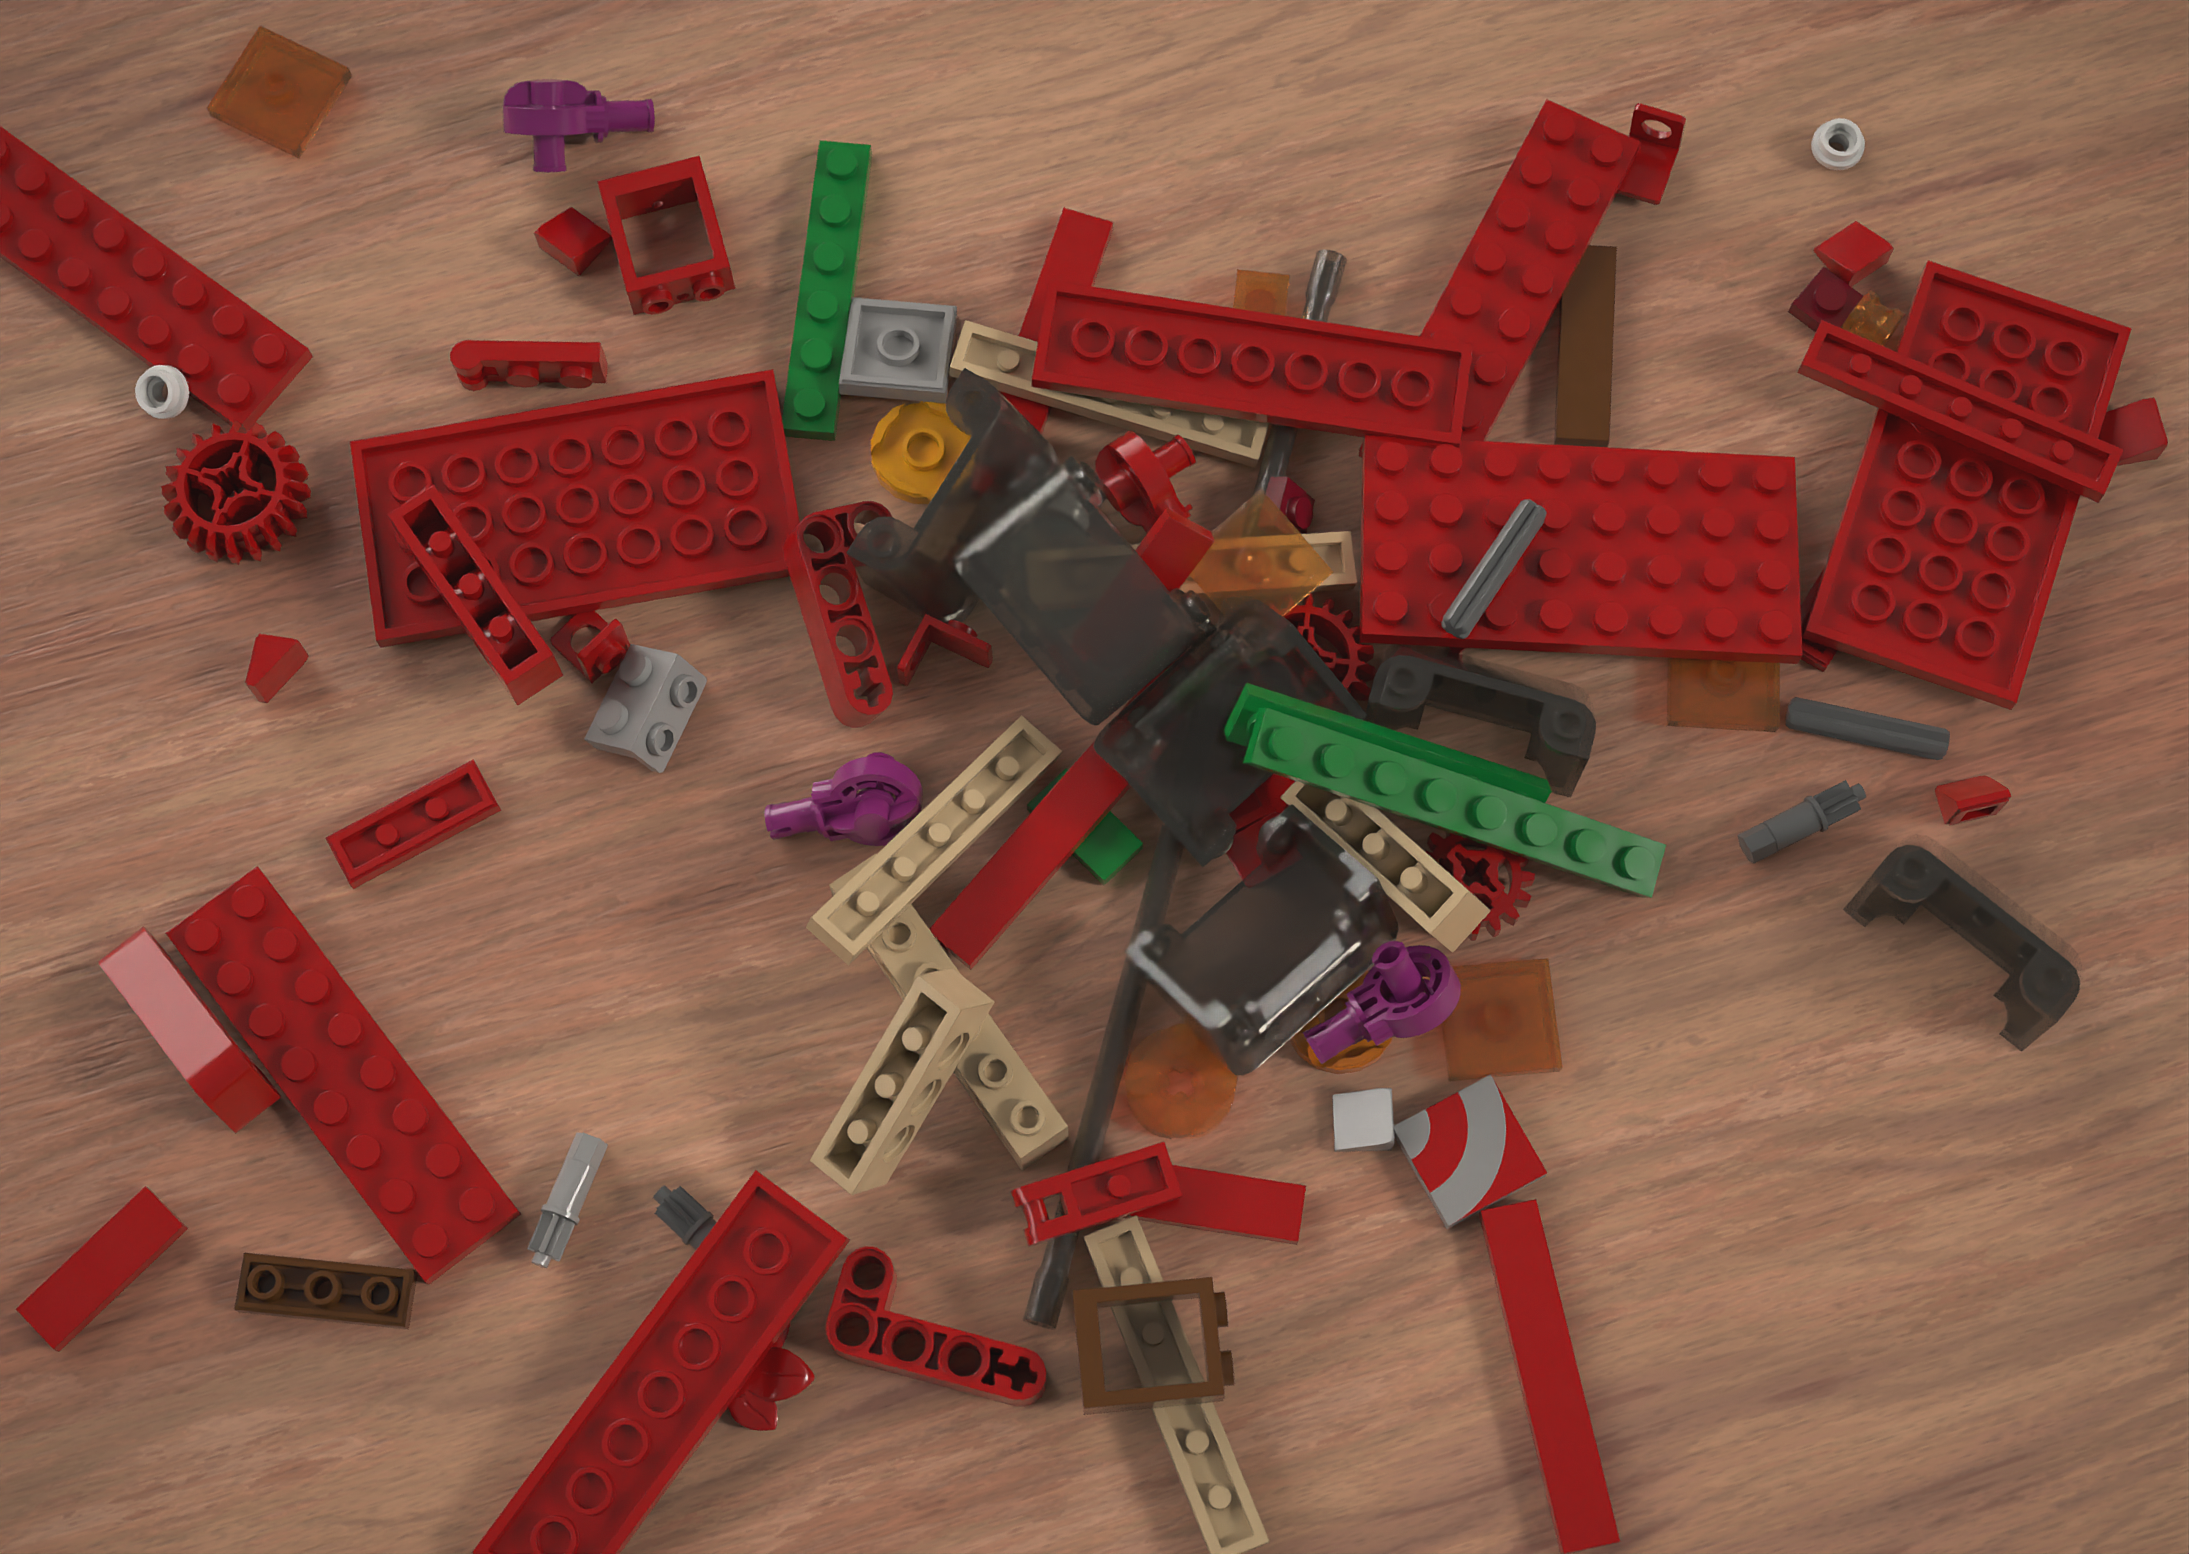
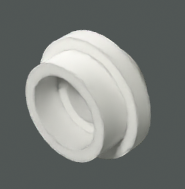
M1838 118L1825 122L1816 130L1811 148L1816 160L1824 167L1832 170H1846L1856 165L1861 159L1865 149V141L1861 130L1854 122ZM1833 142L1840 143L1845 148V151H1837L1830 147L1829 144Z
M157 365L149 368L140 376L136 383L135 395L138 404L149 415L155 418L168 419L179 415L186 407L189 398V387L184 375L178 369L168 365ZM165 383L168 388L167 400L162 395V388Z

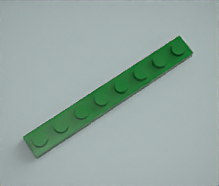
M1260 708L1258 710L1243 762L1244 764L1641 898H1652L1666 844L1269 708Z

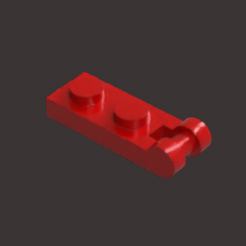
M465 340L455 344L450 352V360L462 386L471 391L481 390L489 382H508L510 385L522 388L537 386L539 382H552L577 389L587 388L592 383H607L608 363L601 342Z
M1165 1141L1039 1180L1011 1191L1016 1208L1022 1207L1028 1228L1023 1230L1028 1247L1165 1204L1183 1196ZM1059 1195L1065 1215L1050 1220L1044 1200Z

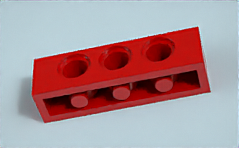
M434 484L387 514L405 546L517 706L564 676L550 648Z

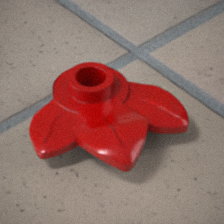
M790 1323L728 1406L733 1419L747 1429L756 1431L775 1430L778 1423L776 1402L798 1395L815 1379L812 1370L800 1357L782 1348L789 1333Z

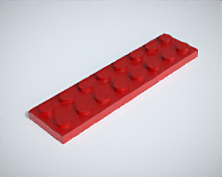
M1546 99L1420 334L1422 337L1473 344L1461 440H1487L1561 300L1562 294L1638 154L1641 142ZM1361 444V446H1360V448H1359V454H1358V456L1361 457V458H1362V444Z
M0 126V257L148 366L168 365L178 369L188 383L189 396L232 426L234 419L241 422L247 432L313 358L309 348Z
M1048 280L1031 387L1363 438L1365 435L1386 436L1440 445L1450 444L1459 447L1473 344Z
M258 866L166 932V935L428 1285L521 1215L502 1187Z
M755 1170L472 1551V1554H620L841 1254L850 1239Z

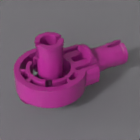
M537 79L518 82L508 89L503 100L504 132L517 135H533V171L535 172L567 171L564 135L593 133L595 143H602L603 138L608 136V132L646 131L649 133L654 131L655 114L652 99L607 101L606 97L602 96L599 90L587 91L584 86L575 81Z
M874 752L866 757L857 758L845 763L835 772L833 779L814 782L811 793L812 797L766 805L764 811L765 824L773 840L794 834L818 831L819 834H823L830 841L849 838L854 842L864 845L885 846L922 811L923 788L918 777L908 767L895 761L889 754Z
M1389 941L1377 948L1372 957L1374 966L1367 973L1363 984L1347 993L1349 1001L1345 1003L1347 1008L1325 1022L1303 1032L1320 1063H1325L1339 1052L1365 1038L1367 1042L1373 1040L1375 1045L1378 1046L1391 1037L1409 1038L1424 1034L1446 1020L1455 1009L1461 993L1460 981L1447 957L1436 948L1424 945L1405 947L1399 941Z

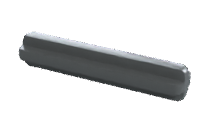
M1524 499L1519 503L1443 616L1441 626L1446 632L1459 639L1468 637L1544 523L1547 512L1542 506L1530 499Z
M1799 697L1792 698L1788 704L1785 716V724L1789 729L1934 760L1943 759L1948 751L1950 732L1945 728Z

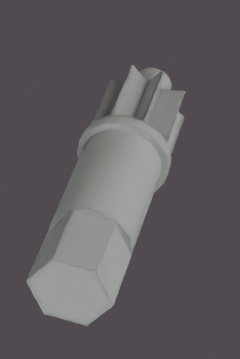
M576 1133L546 1204L542 1205V1215L527 1248L535 1252L531 1263L547 1269L551 1259L558 1262L561 1260L574 1226L578 1225L580 1221L578 1218L608 1146L601 1139L586 1133Z

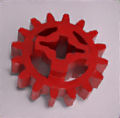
M1432 832L1427 840V844L1432 852H1425L1491 910L1469 934V940L1476 941L1481 927H1486L1492 937L1498 936L1501 930V919L1514 926L1520 916L1514 906L1527 908L1532 897L1529 893L1520 889L1532 886L1535 880L1534 873L1521 871V868L1528 864L1529 859L1446 832L1445 839ZM1476 846L1485 850H1466L1464 847ZM1503 865H1505L1509 876L1508 894L1504 891L1505 886L1498 880V872ZM1478 872L1483 876L1481 884L1473 882L1468 886L1463 882L1465 874L1471 877Z

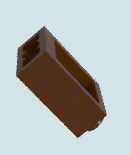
M1212 1277L1072 1290L1084 1415L1222 1402L1225 1396L1224 1386L1234 1385L1231 1350L1220 1351L1218 1334L1219 1327H1228L1225 1292H1214ZM1198 1298L1207 1381L1106 1391L1098 1308Z

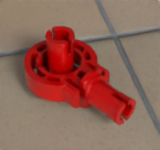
M1128 431L1106 445L1098 453L1095 460V472L1101 483L1102 490L1115 510L1120 512L1128 523L1142 526L1147 534L1166 508L1187 519L1192 516L1190 514V511L1193 509L1192 505L1188 504L1185 507L1182 505L1170 481V478L1196 463L1192 450L1179 434L1174 436L1171 441L1152 451L1136 433Z

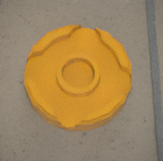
M919 401V403H912L907 406L904 403L894 407L878 422L871 438L872 468L880 484L895 498L912 504H936L955 496L966 485L976 457V440L967 419L952 406L944 403Z

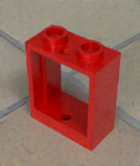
M700 155L597 181L634 315L640 313L650 315L661 314L670 310L675 304L695 299L698 301H711L721 297L726 291L736 289ZM698 201L714 258L637 278L622 220Z

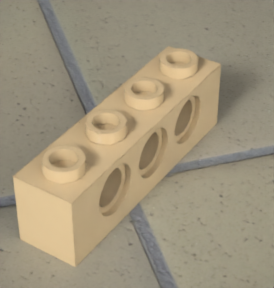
M1295 781L1280 797L1452 953L1491 911L1377 808Z
M953 968L918 975L810 1161L850 1195L886 1185L995 1001Z

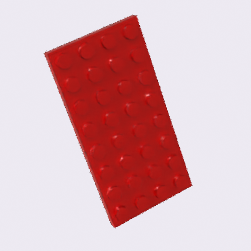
M1928 260L1923 268L1896 352L2098 438L2132 328ZM1877 408L1802 638L2012 710L2018 701L2080 495Z
M773 369L350 441L375 637L380 648L466 633L405 546L387 515L433 484L531 622L790 577L784 558L783 545L787 536L800 523Z
M1365 435L1362 444L1360 643L1798 664L1802 657L1795 457L1461 440L1460 446L1455 447L1450 444L1440 445L1386 436ZM1524 499L1534 501L1547 512L1544 523L1468 637L1459 639L1446 632L1441 626L1443 616L1519 503Z

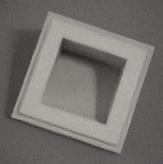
M1376 1088L1332 1095L1335 1152L1392 1150L1394 1145L1392 1088Z

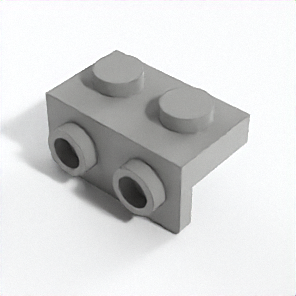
M631 644L584 740L598 750L635 758L651 771L662 773L707 683L706 677L676 653Z

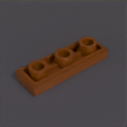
M244 1253L234 1310L239 1313L409 1330L418 1272L412 1269ZM331 1281L333 1285L331 1294L324 1299H318L317 1290L319 1286L324 1282Z

